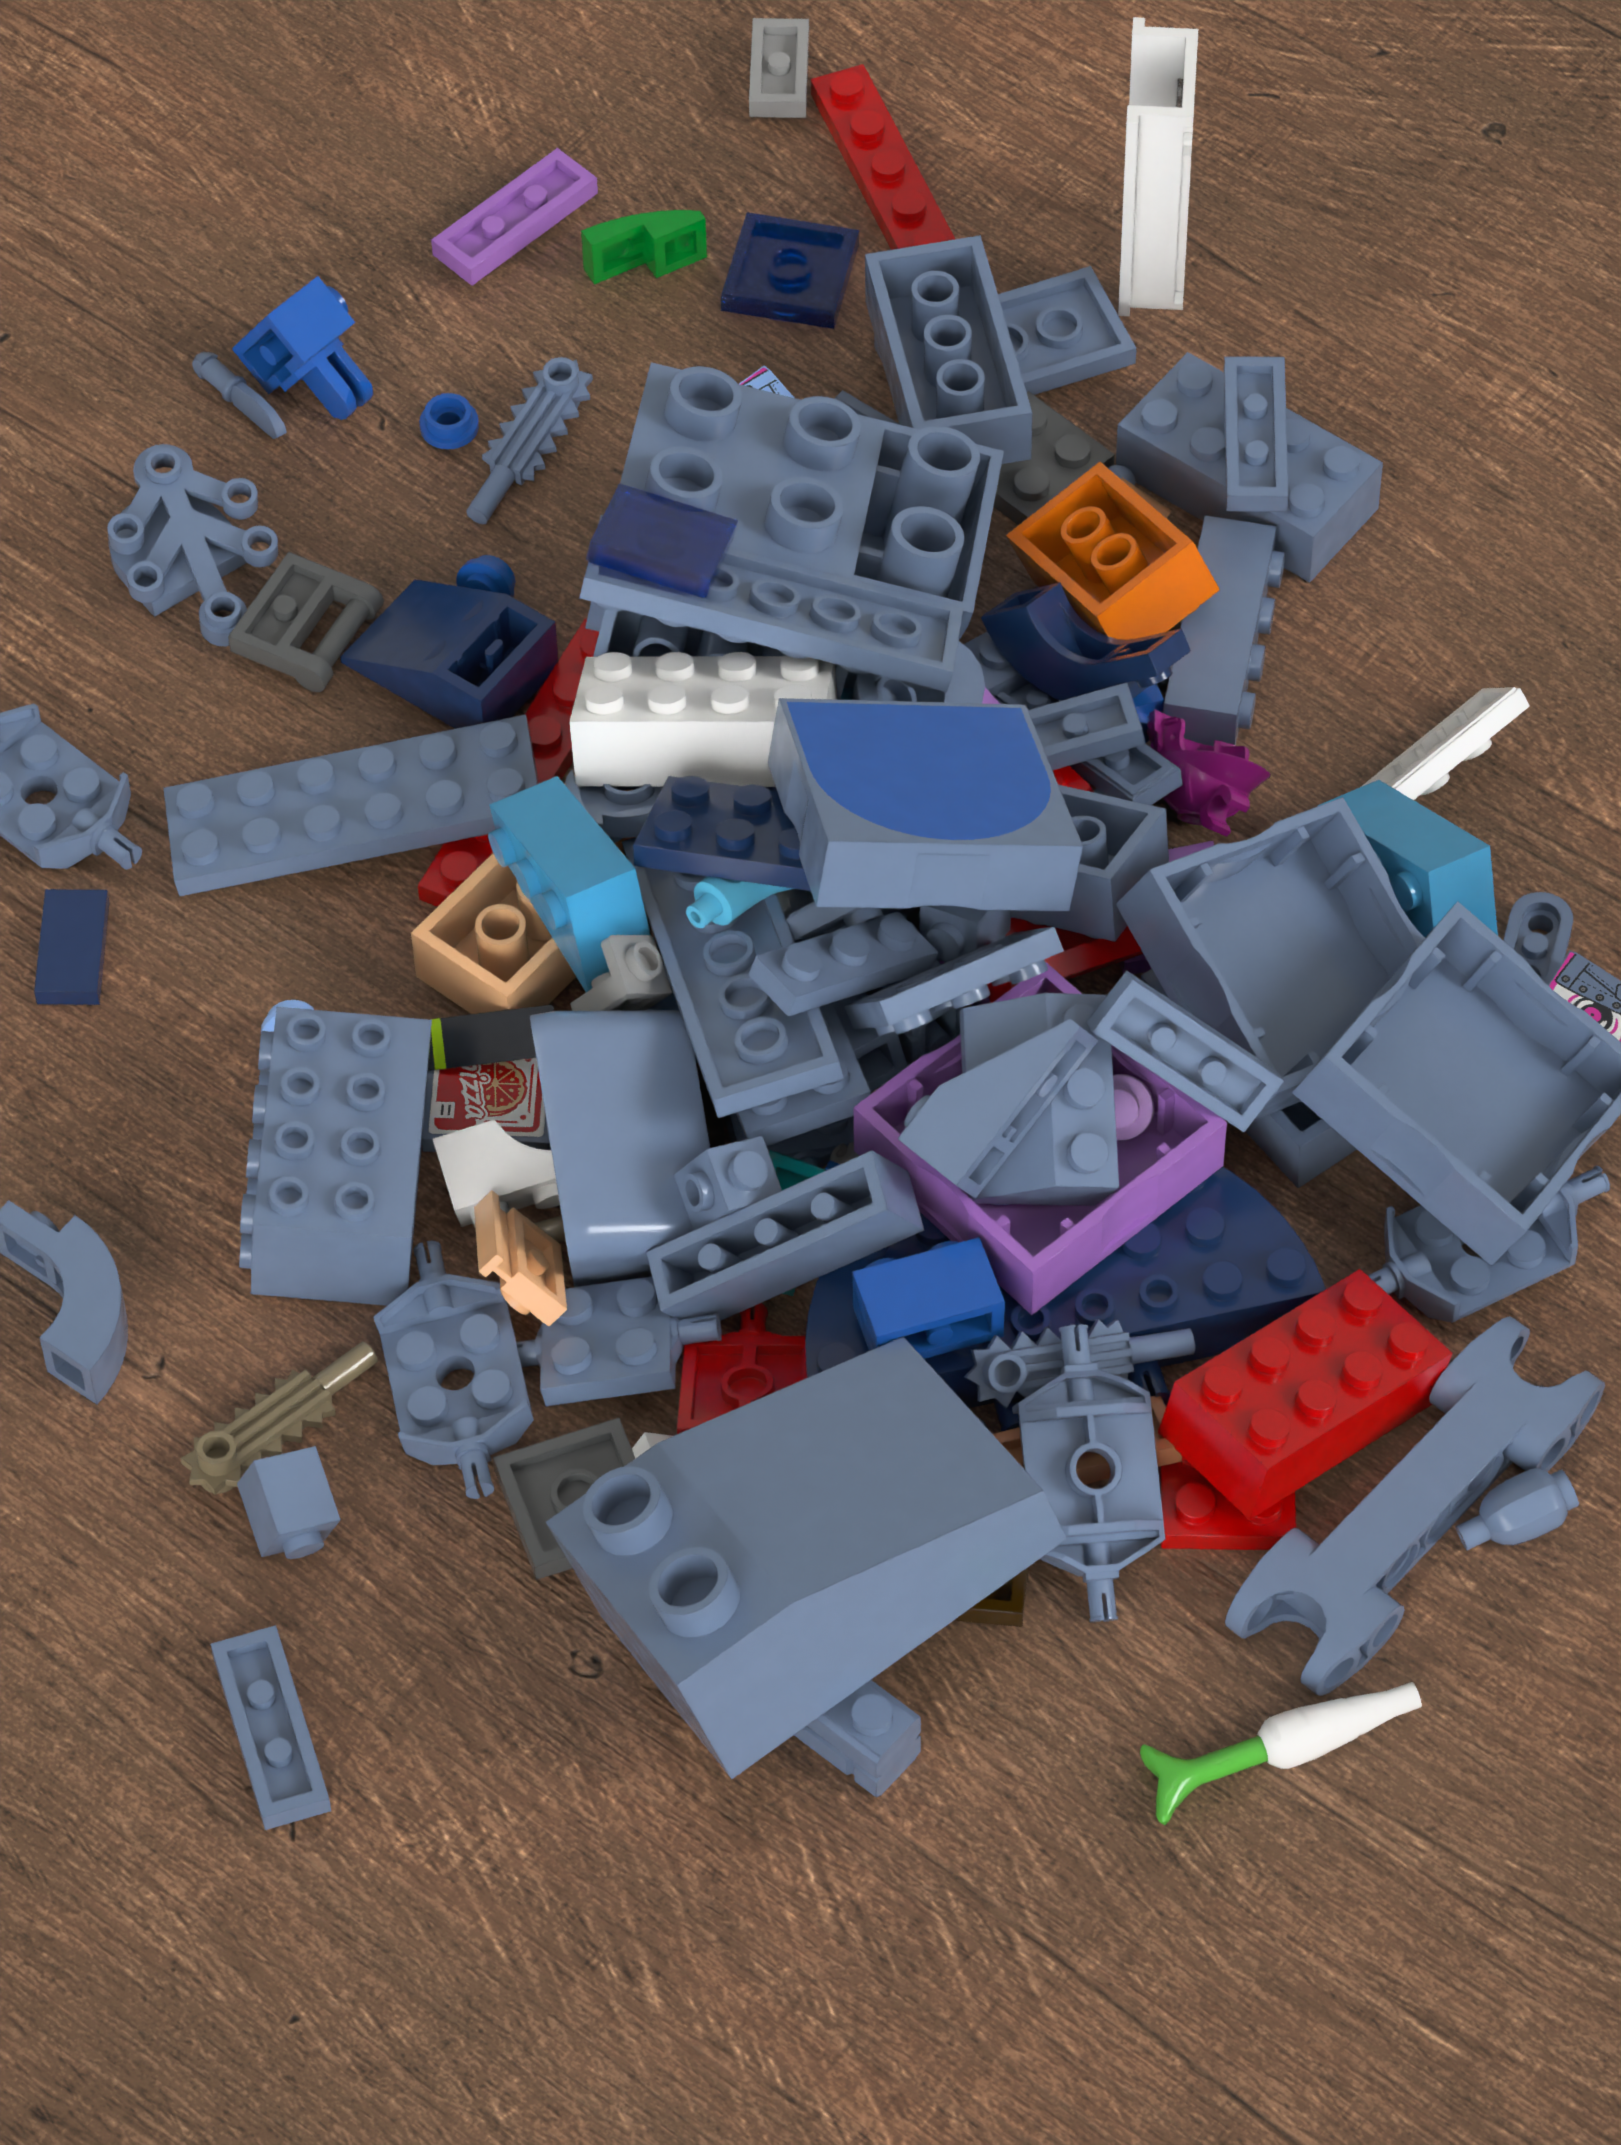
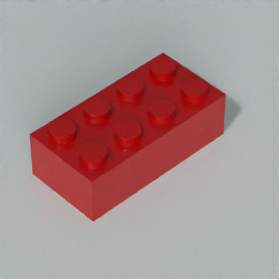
M1359 1269L1176 1380L1158 1434L1168 1440L1177 1452L1251 1520L1433 1405L1429 1399L1431 1391L1442 1372L1447 1368L1453 1353L1367 1274Z

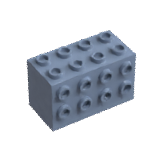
M276 1007L274 1032H261L258 1070H260L259 1085H255L253 1102V1139H249L246 1178H248L247 1192L243 1194L240 1233H242L239 1268L251 1269V1294L387 1306L409 1289L432 1020Z

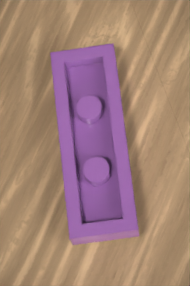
M556 148L431 239L433 256L470 285H474L598 194L597 177L559 148Z

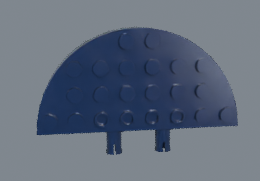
M1221 1167L1033 1315L998 1285L1005 1301L1004 1337L1000 1339L1010 1348L1018 1333L1022 1331L1036 1344L1044 1328L1048 1327L1061 1340L1060 1327L1069 1326L1070 1323H1074L1076 1326L1088 1325V1333L1096 1319H1099L1105 1326L1115 1319L1119 1320L1122 1330L1129 1332V1337L1190 1328L1195 1341V1352L1193 1355L1133 1364L1134 1372L1128 1373L1129 1381L1150 1392V1397L1161 1396L1166 1407L1171 1393L1167 1389L1161 1367L1219 1355L1326 1290V1287L1313 1258L1298 1234L1281 1213L1257 1190L1230 1170ZM920 1211L924 1231L818 1278L808 1312L805 1339L807 1378L869 1351L853 1309L852 1271L863 1269L879 1259H900L926 1252L939 1243L951 1241ZM991 1341L924 1359L968 1408L994 1403L1001 1425V1432L1019 1427L1018 1413L1013 1414L1012 1407L1024 1398L1017 1391L1007 1408H1004L995 1398L979 1402L977 1384L964 1377L974 1366L971 1349H987Z

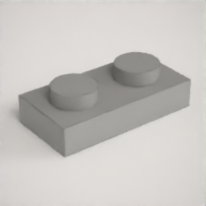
M753 18L749 117L806 118L809 19Z

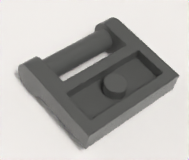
M288 552L229 634L230 651L290 675L300 685L310 691L322 692L333 678V665L363 622L373 619L383 606V596L374 586ZM333 601L346 605L312 654L300 649Z

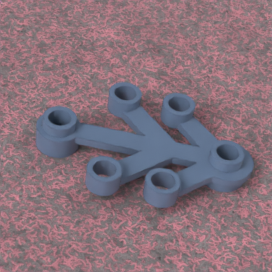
M160 444L149 447L137 457L134 463V480L139 487L138 492L126 513L115 515L108 523L109 545L115 552L128 555L139 551L145 541L144 528L159 504L163 502L169 520L146 560L135 563L128 570V591L131 597L139 602L149 603L159 599L164 592V578L182 548L204 601L199 609L201 634L213 645L229 646L228 636L247 611V608L239 597L227 592L207 542L243 556L244 560L251 566L266 567L277 559V535L266 526H254L248 530H243L192 509L187 495L222 506L224 512L233 519H247L258 508V492L253 482L245 478H235L227 483L194 471L189 455L176 446ZM162 467L172 468L171 471L166 473L155 471V469ZM239 494L250 498L244 503H235L230 500L233 496ZM123 529H130L136 532L130 538H121L116 535ZM257 542H264L270 546L264 551H255L250 548L252 544ZM143 577H150L156 581L150 586H140L136 583ZM222 610L233 612L227 617H218L213 614Z

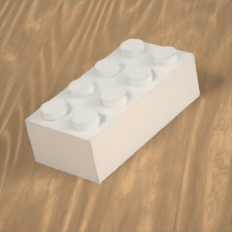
M610 652L598 657H586L570 718L575 783L578 786H603V784H610L611 786H643L644 784H651V787H663L668 776L680 778L684 776H697L709 782L738 786L755 784L764 787H776L768 766V757L779 698L837 700L835 664L810 657L799 659L787 655L752 656L745 652H733L724 656H690L682 652H671L660 657H629L623 653Z

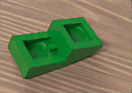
M666 210L640 213L603 222L581 230L583 268L594 285L643 264L648 266L655 278H659L707 258L706 218L698 210Z

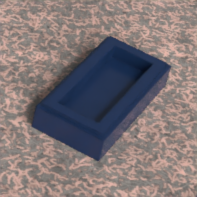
M45 889L34 988L37 1004L100 1005L110 905L107 890Z

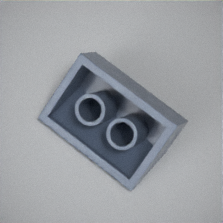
M1042 993L966 1007L959 1011L962 1074L1069 1019H1072L1098 1040L977 1198L968 1194V1197L975 1203L1095 1206L1119 1188L1112 1048L1110 1043L1094 1034L1086 1023L1107 995Z

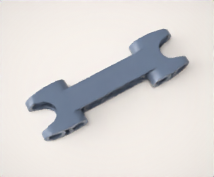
M1509 1316L1501 1319L1470 1342L1447 1366L1436 1381L1430 1394V1403L1445 1413L1437 1424L1321 1544L1299 1528H1293L1288 1531L1260 1559L1237 1592L1226 1615L1225 1626L1244 1639L1264 1630L1273 1623L1281 1621L1298 1622L1309 1627L1318 1636L1319 1641L1302 1672L1300 1680L1304 1686L1316 1695L1323 1696L1330 1693L1362 1669L1397 1629L1405 1609L1403 1605L1389 1596L1388 1593L1512 1463L1524 1471L1539 1468L1548 1472L1572 1447L1589 1422L1603 1395L1605 1382L1586 1370L1570 1377L1559 1385L1551 1387L1534 1386L1522 1380L1513 1367L1528 1341L1530 1330L1513 1317Z

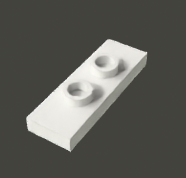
M1483 688L1362 786L1376 780H1381L1412 800H1415L1418 796L1434 792L1448 782L1450 779L1448 772L1461 761L1473 759L1488 750L1492 745L1490 738L1530 705L1520 688Z

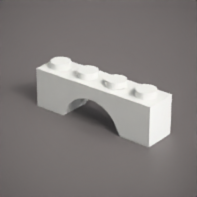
M495 1119L432 1139L453 1208L461 1227L473 1224L475 1227L474 1207L491 1190L499 1195L500 1209L505 1213H508L513 1207L517 1210L535 1204L538 1209L552 1208L560 1205L551 1150L536 1149L518 1142L508 1135Z

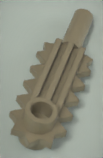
M362 1341L312 1378L306 1369L301 1373L292 1369L287 1380L275 1378L276 1391L272 1394L255 1393V1406L250 1410L235 1408V1420L232 1423L214 1422V1431L204 1434L201 1438L194 1437V1451L181 1457V1464L191 1471L189 1485H201L205 1490L213 1493L214 1496L228 1492L234 1487H238L237 1483L241 1479V1474L249 1468L254 1460L282 1454V1445L287 1441L302 1443V1430L307 1426L323 1428L322 1418L336 1415L335 1408L332 1405V1395L378 1362L373 1349L366 1342Z

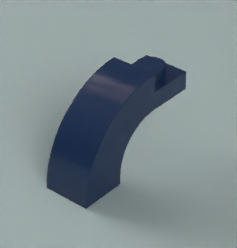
M1060 582L1016 592L981 617L993 642L1016 671L1038 689L1060 701L1126 682L1133 699L1149 686L1169 678L1173 674L1171 666L1191 651L1182 628L1130 640L1115 639L1101 634L1090 627L1075 612Z

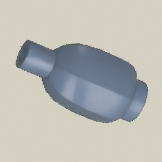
M1539 1468L1530 1469L1504 1481L1489 1491L1482 1500L1479 1515L1455 1526L1466 1550L1489 1540L1501 1545L1514 1546L1536 1539L1560 1527L1564 1523L1568 1511L1579 1506V1501L1569 1478L1562 1469L1552 1474Z

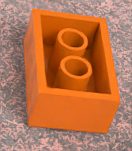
M1098 462L1006 535L1034 584L1042 587L1060 582L1075 612L1090 627L1107 637L1130 640L1167 632L1220 590L1194 542L1101 462Z

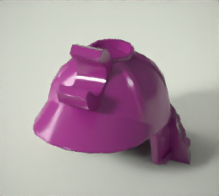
M1153 710L1147 716L1148 728L1146 732L1151 742L1150 746L1179 767L1182 778V786L1163 797V800L1177 814V819L1182 822L1203 826L1227 837L1231 830L1226 823V819L1234 816L1239 810L1246 813L1250 808L1248 799L1250 793L1269 779L1271 774L1265 768L1249 761V750L1245 746H1236L1214 740L1213 746L1185 739L1186 725L1184 719L1171 717L1160 711Z

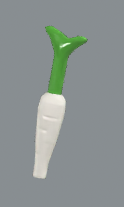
M1410 1682L1387 1691L1352 1696L1346 1699L1339 1698L1288 1710L1265 1720L1256 1737L1194 1759L1172 1757L1143 1744L1140 1748L1143 1763L1159 1779L1156 1794V1817L1161 1824L1166 1825L1170 1821L1175 1809L1192 1791L1202 1784L1265 1762L1280 1769H1289L1315 1760L1393 1717L1421 1708L1422 1704L1415 1684Z

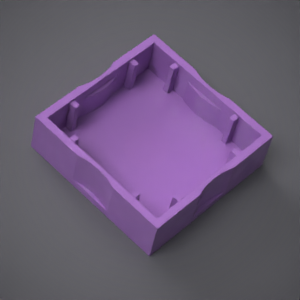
M1046 962L1048 967L1046 972L1018 983L994 1002L1042 993H1082ZM958 1035L946 1045L922 1055L853 1107L854 1151L860 1156L872 1150L907 1170L919 1211L951 1241L963 1242L980 1237L998 1285L1031 1315L1224 1166L1227 1122L1111 1045L1113 1075L1124 1074L1139 1079L1148 1087L1154 1101L1153 1118L1146 1130L1132 1139L1117 1140L1119 1188L1095 1206L977 1204L968 1197L967 1192L953 1184L898 1140V1137L906 1128L904 1125L906 1116L915 1103L926 1095L931 1096L939 1085L962 1074L961 1036Z

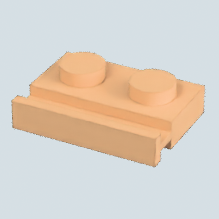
M491 1190L474 1207L478 1270L485 1277L492 1271L500 1276V1291L512 1308L523 1315H528L531 1312L547 1326H550L567 1310L561 1244L514 1207L508 1213H505L500 1209L499 1195Z

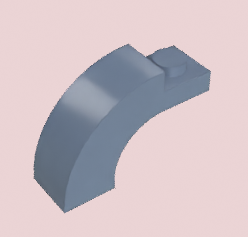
M8 1200L0 1209V1253L51 1286L63 1298L61 1309L54 1322L39 1337L47 1372L97 1405L107 1394L121 1369L128 1341L126 1308L114 1259L99 1235L76 1215L59 1231L55 1224L42 1213L32 1211L29 1214Z

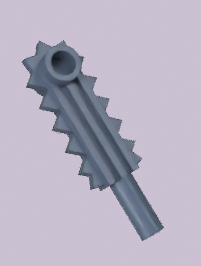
M563 357L554 358L544 365L543 370L534 371L533 377L537 386L522 389L526 403L510 406L515 420L499 423L504 437L489 440L488 446L490 450L482 454V460L490 465L491 473L466 510L469 518L476 523L486 524L514 480L516 484L521 486L525 480H535V471L545 469V463L541 455L557 452L552 438L568 435L567 427L563 421L579 417L577 408L580 402L590 400L587 386L592 382L593 376L592 374L579 371L577 360L572 361Z
M1096 1319L1088 1332L1091 1364L1097 1363L1098 1370L1127 1380L1128 1373L1134 1372L1133 1364L1193 1355L1195 1352L1194 1336L1190 1328L1129 1337V1332L1122 1330L1119 1320L1115 1319L1105 1326L1099 1319ZM1048 1327L1044 1328L1036 1344L1024 1332L1020 1331L1010 1348L997 1335H994L987 1349H971L974 1366L964 1377L977 1384L979 1402L995 1398L1004 1408H1007L1016 1391L1025 1399L1061 1375V1368L1064 1366L1062 1342Z

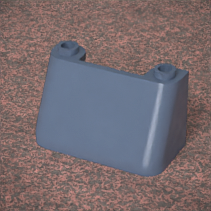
M680 1010L552 1011L530 1015L574 1287L652 1277L646 1252L694 1231L674 1174L706 1149L710 1148L696 1061L698 1060Z

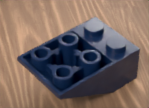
M414 579L343 653L340 660L342 664L457 729L513 717L545 683L558 662L556 622L508 594Z

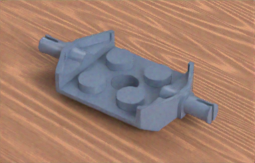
M34 703L1 712L0 836L41 868L68 869L92 853L98 856L102 852H105L125 870L132 868L131 861L134 864L139 861L142 849L118 832L125 821L131 797L128 775L124 772L120 774L119 782L41 722L39 708ZM38 791H50L56 795L47 804H28L25 802L29 795Z
M1595 1166L1591 1170L1568 1180L1527 1232L1492 1266L1483 1258L1467 1254L1462 1248L1464 1242L1422 1205L1395 1217V1209L1393 1206L1386 1208L1384 1224L1386 1263L1383 1264L1382 1269L1368 1276L1387 1294L1394 1292L1398 1299L1405 1297L1428 1318L1453 1323L1575 1265L1578 1250L1575 1215H1577L1578 1204L1603 1192H1608L1610 1190L1608 1177L1605 1173L1602 1174L1603 1169L1600 1166Z
M427 1241L431 1263H429L428 1255L422 1242L413 1249L420 1280L374 1316V1322L381 1338L400 1428L398 1436L406 1455L431 1465L458 1464L459 1469H462L466 1496L472 1499H479L480 1494L476 1475H478L479 1484L484 1496L487 1497L492 1494L494 1485L491 1481L488 1462L492 1461L491 1455L516 1444L534 1421L508 1303L500 1291V1283L447 1274L441 1253V1244L437 1241ZM467 1369L474 1373L472 1381L462 1389L447 1390L441 1387L443 1379L454 1370Z
M1074 1325L1059 1328L1064 1361L1061 1375L1014 1405L1012 1410L1013 1414L1018 1413L1023 1467L1044 1490L1067 1537L1064 1542L1041 1557L1040 1560L1082 1577L1083 1582L1087 1584L1089 1622H1108L1118 1620L1113 1580L1119 1578V1570L1165 1540L1150 1392L1133 1382L1098 1370L1097 1363L1091 1364L1087 1333L1088 1325H1077L1075 1328ZM1095 1452L1107 1460L1110 1467V1478L1104 1488H1089L1078 1478L1076 1464L1083 1453Z

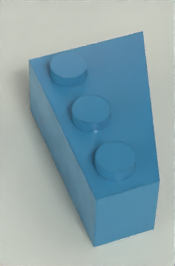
M556 776L489 804L495 830L488 833V839L498 863L502 867L509 866L522 892L530 900L585 992H588L592 989L591 982L593 979L610 972L601 947V942L610 935L651 936L635 867L560 778Z
M1376 780L1318 805L1344 798L1386 870L1393 892L1401 908L1424 937L1429 934L1457 901L1498 935L1490 845L1381 780Z

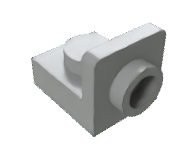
M610 935L601 942V947L610 972L593 979L591 982L592 989L571 1002L570 1005L572 1011L648 1010L671 995L673 992L654 938L650 935Z

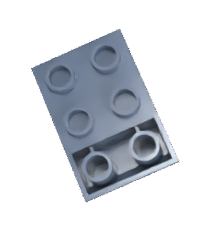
M651 362L611 518L962 607L960 640L969 625L974 611L1004 451L975 444L964 433L949 427L930 426L919 430L856 414L848 405L833 398L813 396L799 400L737 384L732 377L714 368L697 366L680 370ZM591 602L585 628L599 632L605 609L598 606L595 602ZM848 671L844 688L854 687V683L857 680L856 673Z

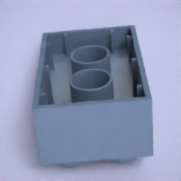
M904 1336L655 1444L626 1466L616 1468L602 1475L590 1486L586 1494L546 1521L547 1526L601 1617L731 1779L735 1778L1067 1539L1044 1490Z

